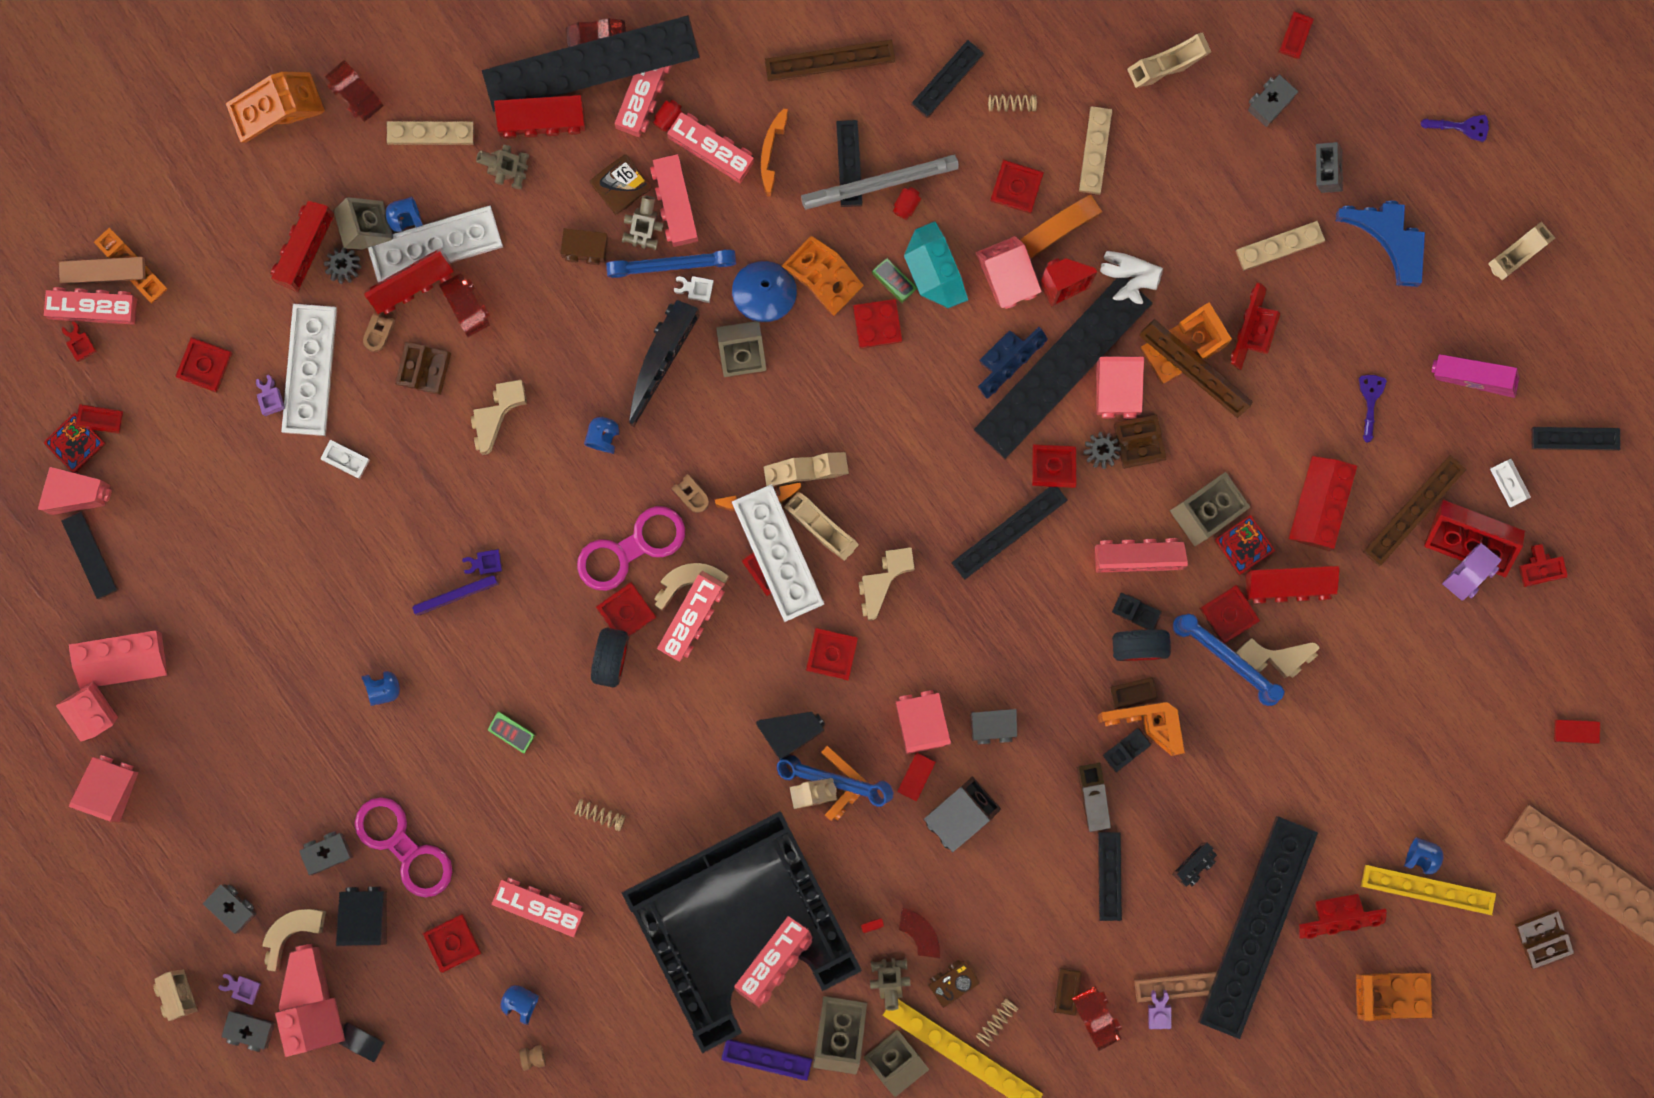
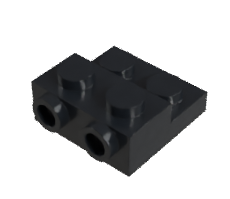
M1207 842L1201 843L1172 875L1184 887L1188 885L1192 887L1201 878L1199 873L1203 869L1208 871L1215 864L1214 858L1217 854Z

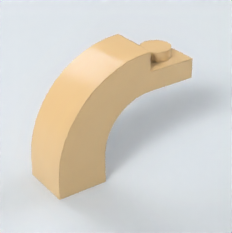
M1540 222L1488 263L1491 271L1495 276L1504 280L1553 241L1555 237Z
M692 563L677 567L661 580V584L667 588L665 591L663 589L659 591L654 599L657 601L655 606L664 611L677 591L684 586L693 585L701 571L708 573L723 583L727 582L729 576L707 564Z
M316 909L296 910L279 918L268 930L262 945L263 947L271 948L270 952L267 951L265 956L267 970L279 971L283 948L291 935L299 931L322 933L326 911Z

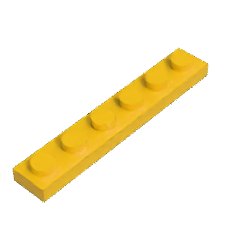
M1365 865L1361 887L1492 915L1496 893Z

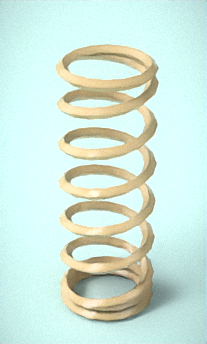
M989 95V111H993L995 98L998 111L1001 109L1002 98L1005 111H1008L1010 98L1012 109L1015 111L1018 98L1020 111L1022 112L1025 97L1028 111L1031 108L1032 111H1036L1037 96L1032 95L1029 102L1027 95H1024L1021 105L1019 95L1016 96L1015 102H1013L1012 95H1009L1006 105L1004 95L1001 96L1000 103L998 102L997 95L993 96V100L991 95Z
M583 799L579 800L574 813L575 815L579 811V816L581 817L587 810V820L594 813V822H596L601 816V825H603L608 819V828H610L615 822V830L620 831L625 819V815H621L619 818V813H617L612 823L610 824L612 810L609 811L605 820L603 821L605 808H602L598 817L595 819L598 806L595 805L591 814L588 816L591 804L590 802H588L584 811L581 814Z
M1008 999L1003 1000L1004 1002L1002 1003V1006L1008 1013L1001 1009H997V1012L1003 1019L996 1015H992V1018L997 1022L998 1025L991 1021H987V1024L993 1029V1031L986 1027H982L983 1031L989 1036V1038L981 1033H977L976 1037L988 1047L990 1045L982 1037L991 1042L994 1041V1039L987 1031L994 1035H998V1032L992 1025L999 1029H1003V1026L999 1023L997 1019L1004 1023H1008V1020L1003 1016L1002 1013L1009 1017H1013V1015L1007 1009V1007L1014 1010L1015 1012L1019 1010Z

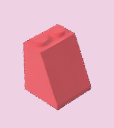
M1016 236L975 252L994 298L1001 308L1008 309L1014 307L1017 304L1016 302L1023 299L1031 300L1037 296L1036 294L1041 292L1025 244Z
M1100 357L1096 363L1097 415H1102L1103 419H1113L1115 415H1124L1125 419H1134L1142 413L1144 357Z
M49 467L38 509L47 514L56 515L105 506L106 501H109L112 490L110 485L102 480Z
M94 681L56 705L80 742L99 735L113 726L118 719V716Z
M930 690L921 692V697L913 698L912 694L899 697L900 701H897L895 704L906 754L951 744L939 693L934 694V691Z
M100 755V758L92 757L69 807L110 822H120L139 772L133 771L134 766L121 762L120 766L112 763V758Z
M306 944L295 947L296 952L290 953L279 1004L280 1011L330 999L319 947Z
M335 998L275 1013L285 1057L345 1041Z

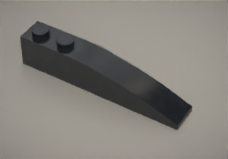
M676 300L674 304L670 303L666 309L665 315L667 317L664 322H659L654 330L656 335L645 356L637 379L629 419L631 426L634 427L699 319L698 308Z

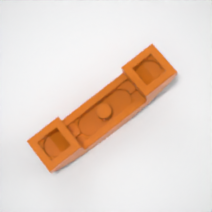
M785 108L770 125L762 147L761 175L764 190L769 197L772 195L775 171L768 170L775 133L784 135L788 117V109Z
M1090 194L1035 228L1020 239V241L1025 244L1028 256L1032 259L1049 248L1054 242L1082 224L1088 223L1103 212Z
M110 227L94 241L109 259L137 257ZM146 265L144 280H130L151 304L168 290Z
M801 483L779 487L780 496L777 497L780 504L791 499L800 491ZM731 496L716 499V507L735 511L732 501L737 500V497Z

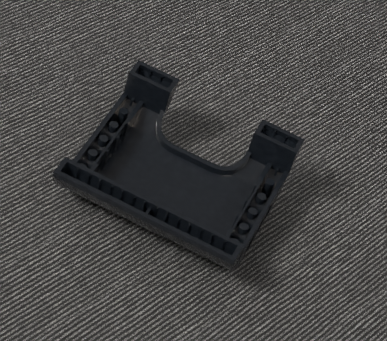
M781 811L621 892L649 943L693 1031L692 1035L702 1054L742 1033L731 1005L734 986L788 916L808 929L813 937L809 948L805 951L803 950L798 959L807 963L822 992L862 971Z

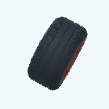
M604 628L600 631L591 670V680L594 684L610 686L612 688L619 685L628 647L629 635L627 632L612 628Z
M1166 630L1123 631L1115 633L1112 638L1113 656L1117 661L1167 659L1171 655L1170 634Z

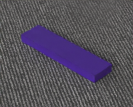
M492 575L416 604L412 608L414 614L419 616L497 586L499 583L497 578Z
M732 1039L725 1042L721 1059L722 1061L805 1081L808 1080L812 1063L811 1058Z

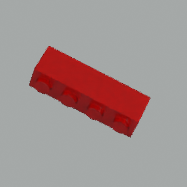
M581 95L494 101L498 133L505 139L516 138V135L537 137L538 134L546 133L547 136H557L559 132H568L570 135L580 134L581 131H586L584 104Z
M307 201L306 206L302 205L298 214L300 218L297 225L294 224L289 232L291 237L288 244L283 245L280 251L281 258L278 264L275 263L271 270V279L275 283L297 293L299 292L335 216L328 206L312 201Z
M441 247L366 289L364 295L378 314L383 312L386 315L395 310L396 307L394 305L402 301L403 304H406L415 298L413 294L419 291L423 294L432 289V284L440 280L443 283L453 277L451 273L454 272V268Z
M1057 258L1047 263L1048 266L1044 271L1040 286L1052 307L1089 289L1097 274V270L1094 267L1067 258L1061 261Z
M1311 457L1288 540L1329 552L1335 548L1357 465L1336 459Z
M1443 500L1434 517L1424 547L1463 561L1477 545L1482 543L1501 559L1497 565L1499 570L1496 574L1506 578L1523 547L1525 530Z
M1339 566L1251 570L1245 574L1247 600H1253V604L1266 603V599H1275V603L1288 602V598H1296L1297 602L1310 601V597H1318L1319 601L1332 600L1331 596H1335L1338 593Z

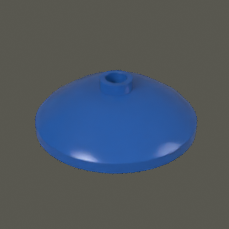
M759 261L745 266L736 275L732 286V297L738 310L746 317L759 322H771L784 317L793 308L797 297V286L793 276L781 265L769 261ZM767 283L769 286L763 287L762 284Z

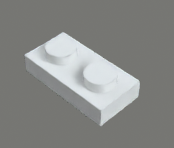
M332 440L329 441L320 458L322 461L358 479H361L370 461L368 458Z
M1512 459L1490 469L1509 507L1531 498Z

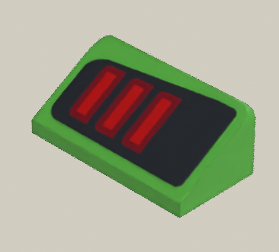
M885 259L872 271V275L902 304L917 290V287L888 259Z
M499 711L488 728L489 732L525 754L536 737L535 734Z

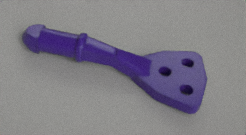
M1486 115L1474 116L1464 122L1456 123L1445 121L1444 119L1429 120L1428 118L1423 119L1420 123L1425 129L1459 130L1470 139L1479 142L1486 140L1489 129Z
M1376 375L1359 377L1360 391L1367 402L1363 439L1367 443L1373 439L1375 401L1383 393L1387 382L1385 378Z

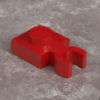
M73 321L71 323L74 326V330L68 332L65 327H62V332L71 339L66 344L75 360L79 363L96 353L97 350L86 332L79 334L80 327Z

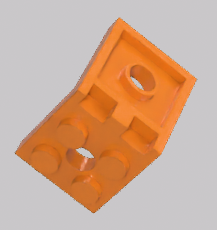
M810 236L782 265L790 275L805 284L833 316L864 286L837 252L813 236ZM839 282L838 288L833 290V285Z
M828 746L821 752L846 777L867 782ZM846 791L825 814V817L830 821L833 819L838 821L846 812L844 809L845 805L848 802L853 804L860 795Z

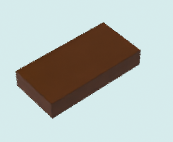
M1153 677L1110 687L1115 708L1158 698Z
M1059 968L1054 1013L1076 1016L1081 971Z

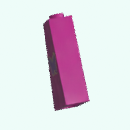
M1439 354L1438 360H1434L1432 365V373H1435L1436 380L1512 398L1516 397L1520 376L1518 369L1515 367Z

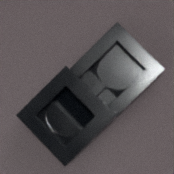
M1120 593L1112 610V613L1147 630H1155L1162 615V611L1124 593Z
M1138 727L1103 754V757L1113 770L1118 772L1152 744Z
M346 1022L343 1028L345 1041L339 1042V1044L375 1063L385 1042Z

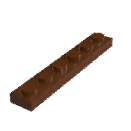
M892 39L765 58L768 81L895 62Z
M1155 319L1141 331L1139 336L1235 417L1238 418L1251 407L1252 400Z
M1451 455L1448 456L1363 553L1380 567L1467 469Z

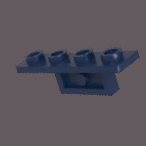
M1038 327L1024 341L1009 330L979 360L984 367L992 372L978 386L986 399L996 393L1005 381L1010 379L1038 349L1043 347L1048 338L1042 328Z

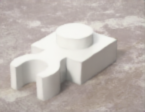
M692 276L691 282H687L684 277H676L677 282L684 284L681 289L674 288L676 294L689 292L688 299L710 302L713 280Z

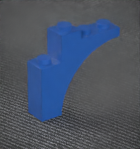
M1386 201V203L1380 206L1379 211L1372 207L1364 208V210H1355L1354 206L1339 208L1336 212L1337 222L1348 223L1363 229L1372 235L1386 250L1395 270L1397 286L1418 287L1422 283L1425 232H1419L1418 228H1406V231L1403 230L1405 205H1400L1398 201Z

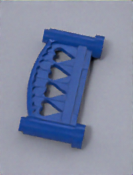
M1180 615L1173 621L1172 627L1176 635L1180 637L1191 635L1259 690L1258 700L1261 704L1273 706L1283 698L1284 689L1281 685L1271 684L1239 655L1201 627L1194 615Z

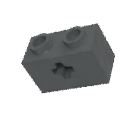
M1278 75L1275 79L1271 77L1263 86L1265 90L1261 94L1256 93L1249 101L1251 105L1248 111L1266 128L1298 93L1281 75ZM1273 96L1275 100L1269 103L1267 101L1268 98Z
M1338 142L1316 144V185L1321 193L1343 191L1342 148Z
M334 831L323 836L325 840L316 843V840H313L303 845L304 849L300 850L299 853L308 875L317 874L353 858L343 834H337ZM323 847L330 849V852L327 853L328 857L321 856L320 853L323 852Z
M220 884L203 905L234 934H239L256 915L253 911L255 907L247 899L241 900L237 896L239 892L231 884ZM235 903L233 906L235 911L228 912L229 906L227 904Z
M232 1010L228 1013L221 1037L227 1039L226 1043L239 1046L240 1043L247 1044V1049L260 1052L261 1049L268 1048L275 1022ZM250 1027L249 1031L253 1033L252 1035L246 1037V1033L243 1032V1029Z

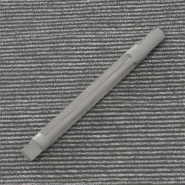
M955 155L943 157L920 165L801 195V201L805 210L819 207L842 199L959 169L958 160Z

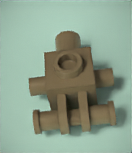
M503 145L502 150L492 152L491 154L482 150L478 152L476 162L488 166L487 174L496 176V184L503 185L504 180L514 178L511 187L522 189V181L526 179L524 171L528 170V165H526L529 158L528 154L519 153L518 156L511 154L512 147L508 145Z
M649 195L642 196L641 206L636 208L633 216L625 215L624 223L631 224L630 234L624 232L623 243H632L634 247L639 244L642 245L641 248L643 249L646 247L653 248L654 250L657 249L659 240H653L651 237L654 230L662 232L664 223L656 221L658 212L653 211L654 197Z
M891 958L889 962H886V959H882L880 962L871 961L872 972L878 971V979L870 980L871 989L879 988L881 999H885L886 1010H897L898 997H903L902 986H911L910 977H901L900 969H908L907 958H904V960Z

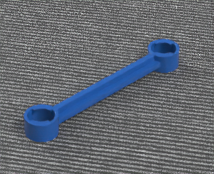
M721 250L711 254L630 262L611 261L606 263L607 277L619 278L629 274L710 266L730 267L736 265V255L734 250Z
M794 755L785 757L777 764L778 774L785 780H791L796 776L811 781L833 778L836 788L866 796L873 805L878 807L891 801L894 796L892 787L885 781H879L872 785L802 765L801 761ZM789 763L791 765L793 773L788 770L786 764ZM880 789L882 791L884 799L878 795L877 790Z

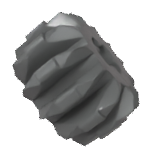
M342 247L340 253L337 248H334V256L329 253L327 254L331 261L324 262V265L329 267L325 270V273L331 275L330 279L332 281L338 279V282L343 284L344 278H346L351 283V275L356 278L359 276L355 270H361V265L356 264L360 261L359 256H354V250H350L347 253V248ZM339 263H345L347 267L344 269L343 267L340 268L338 265Z
M1099 432L1098 439L1095 435H1091L1090 439L1092 442L1086 441L1085 446L1090 449L1084 450V454H1091L1086 461L1089 463L1094 459V468H1097L1099 463H1101L1102 469H1106V461L1110 466H1113L1115 464L1113 459L1118 460L1120 458L1114 452L1120 451L1121 447L1113 446L1118 442V439L1110 441V433L1107 434L1106 438H1103V433ZM1104 446L1106 447L1105 451H1108V453L1100 455L1098 454L1100 450H1097V448Z

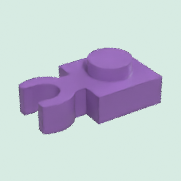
M267 375L268 382L266 385H263L260 379L256 380L257 387L262 390V393L257 394L262 415L264 416L285 409L280 389L277 387L273 388L275 381L270 375Z
M223 974V977L229 980V985L227 987L219 985L218 988L222 991L232 990L233 994L231 997L253 1005L261 983L243 976H239L238 981H235L232 975Z
M1155 990L1151 992V998L1155 1005H1148L1149 1029H1171V1006L1165 1005L1169 999L1166 990H1163L1164 995L1160 999L1156 998Z

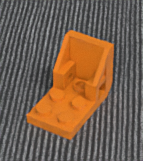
M282 71L272 74L226 103L241 143H247L276 124H290L318 116L325 112L310 72Z
M1210 302L1200 307L1183 319L1177 326L1169 330L1203 360L1224 349L1232 340ZM1148 343L1140 347L1162 385L1183 373Z
M1168 702L1098 714L1099 723L1105 722V726L1120 724V720L1126 719L1127 723L1142 720L1143 717L1145 734L1170 756L1185 754L1178 710ZM1155 718H1159V724L1154 722Z
M1431 973L1356 974L1357 1019L1376 1021L1391 1018H1432Z

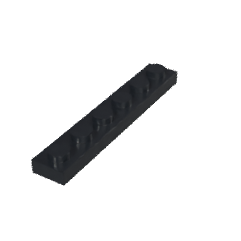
M1058 487L1047 488L956 558L951 564L961 577L966 580L1067 502V498Z

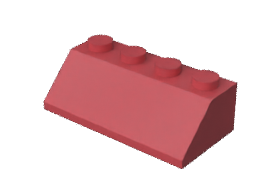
M1178 538L1165 539L1164 543H1157V539H1145L1143 543H1135V540H1122V544H1113L1112 540H1104L1095 546L1096 573L1183 570L1188 566L1184 542H1178Z
M159 631L69 645L71 664L80 689L93 681L97 687L167 676L162 633Z

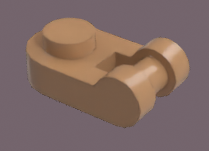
M373 313L363 338V343L369 351L379 352L384 348L394 327L395 319L382 317L381 313ZM378 324L384 326L382 332L376 330Z
M688 474L683 477V481L679 485L675 484L671 488L691 511L702 513L708 508L709 500L707 495ZM691 487L693 492L687 496L684 491Z

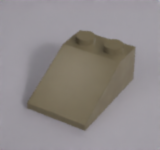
M1224 472L1171 509L1170 512L1195 547L1248 510L1250 506L1228 474Z
M823 996L813 1068L857 1074L861 1059L867 1003Z

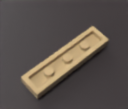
M1092 106L1090 108L1079 192L1097 195L1101 193L1112 109Z
M387 122V144L474 145V123Z
M1318 221L1237 249L1236 254L1243 271L1324 243L1325 239Z

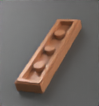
M144 257L59 262V280L61 284L145 279Z
M1217 972L1134 980L1136 1002L1152 1001V990H1155L1156 998L1158 999L1163 997V990L1167 991L1169 999L1206 996L1209 994Z

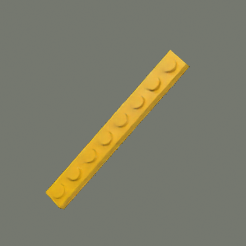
M898 999L897 1010L884 1011V1017L1006 1097L1041 1098L1043 1096V1093Z

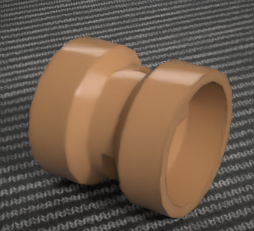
M542 1045L535 1046L531 1051L527 1048L519 1049L523 1071L530 1070L532 1066H537L538 1068L546 1066Z

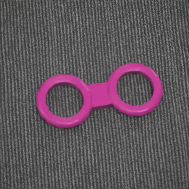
M655 506L646 509L639 515L634 525V534L618 544L611 540L599 539L590 542L582 549L577 561V570L580 578L587 586L595 590L607 591L616 588L624 581L628 573L629 563L644 554L663 558L672 555L681 547L685 539L683 520L676 511L668 507ZM656 515H664L670 518L676 526L674 541L668 547L662 549L649 546L644 541L642 535L645 522ZM600 548H608L614 551L620 561V569L617 575L612 580L606 582L592 579L586 569V561L589 555L594 550Z
M374 798L363 804L357 812L355 819L356 834L361 842L369 848L377 850L389 849L402 862L400 868L401 880L406 889L414 895L426 898L436 896L444 891L451 881L453 872L451 861L447 854L436 846H417L405 833L407 827L405 812L392 799ZM379 806L391 809L398 821L397 830L394 835L384 841L372 839L364 828L365 816L370 810ZM421 854L434 855L443 866L442 879L432 888L418 887L410 878V865Z

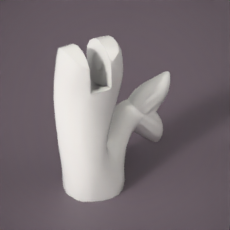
M1106 251L1104 259L1113 264L1102 263L1100 268L1102 274L1113 278L1135 277L1122 287L1113 299L1124 300L1130 298L1134 303L1143 304L1139 289L1157 290L1163 268L1124 253Z

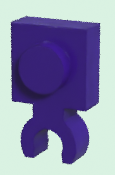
M498 549L477 553L478 559L475 560L471 557L462 559L463 563H472L471 569L464 570L465 574H472L476 569H479L480 575L503 572Z

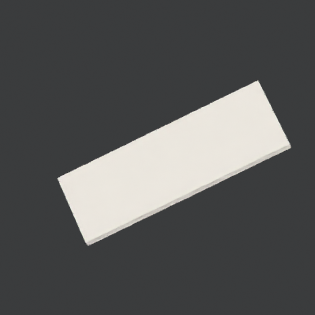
M491 205L421 227L392 234L393 239L391 241L369 247L368 250L379 283L441 247L450 263L503 248Z
M293 304L282 433L326 436L337 307Z
M772 484L732 501L784 622L824 605Z

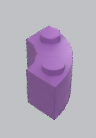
M1480 543L1451 572L1442 584L1462 601L1468 596L1472 598L1479 591L1480 588L1478 586L1487 576L1492 578L1499 570L1497 565L1501 559Z

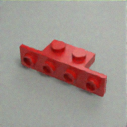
M1257 282L1255 288L1251 291L1250 305L1244 312V323L1237 335L1236 349L1231 353V364L1238 370H1242L1248 350L1268 354L1280 317L1278 311L1261 308L1267 291L1262 283Z
M1359 894L1315 901L1319 921L1299 924V938L1313 939L1324 934L1334 935L1340 931H1356L1367 926L1377 927L1386 923L1387 911L1385 908L1364 912Z

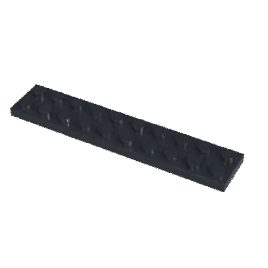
M689 15L481 71L492 110L495 112L494 101L553 97L700 58L691 20Z
M1117 278L974 428L973 431L1004 460L1089 372L1098 359L1103 357L1153 304L1140 291L1143 304L1134 303L1130 298L1114 300L1115 294L1129 280Z
M1276 816L1198 1023L1235 1038H1241L1318 832Z

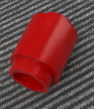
M672 99L670 102L665 100L654 116L653 124L667 133L682 112L680 110L682 106Z
M910 186L908 189L903 188L893 205L894 209L892 212L904 220H907L909 216L912 217L922 200L919 197L920 192Z

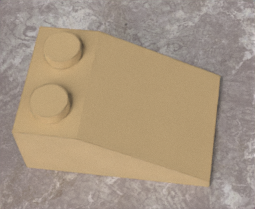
M184 969L170 971L154 979L156 983L153 985L156 996L161 998L163 1004L160 1006L161 1012L168 1021L198 1011Z

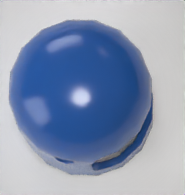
M413 196L394 201L387 206L386 219L392 230L403 232L408 226L415 225L416 228L423 226Z
M607 417L594 418L588 426L584 445L595 450L614 454L615 446L611 445L613 437L619 435L620 429L618 424Z
M384 671V678L380 680H372L370 674L362 676L371 706L392 702L398 698L400 686L394 673Z
M1417 837L1409 848L1404 867L1412 869L1415 865H1418L1423 869L1424 874H1434L1442 865L1443 851L1437 844Z
M513 985L502 996L501 1010L506 1015H509L512 1010L517 1011L521 1015L520 1022L528 1025L539 995L519 985Z

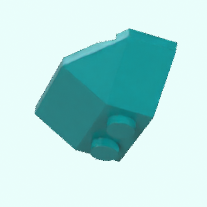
M932 222L915 229L904 258L920 296L948 309L968 301L961 275L937 223Z

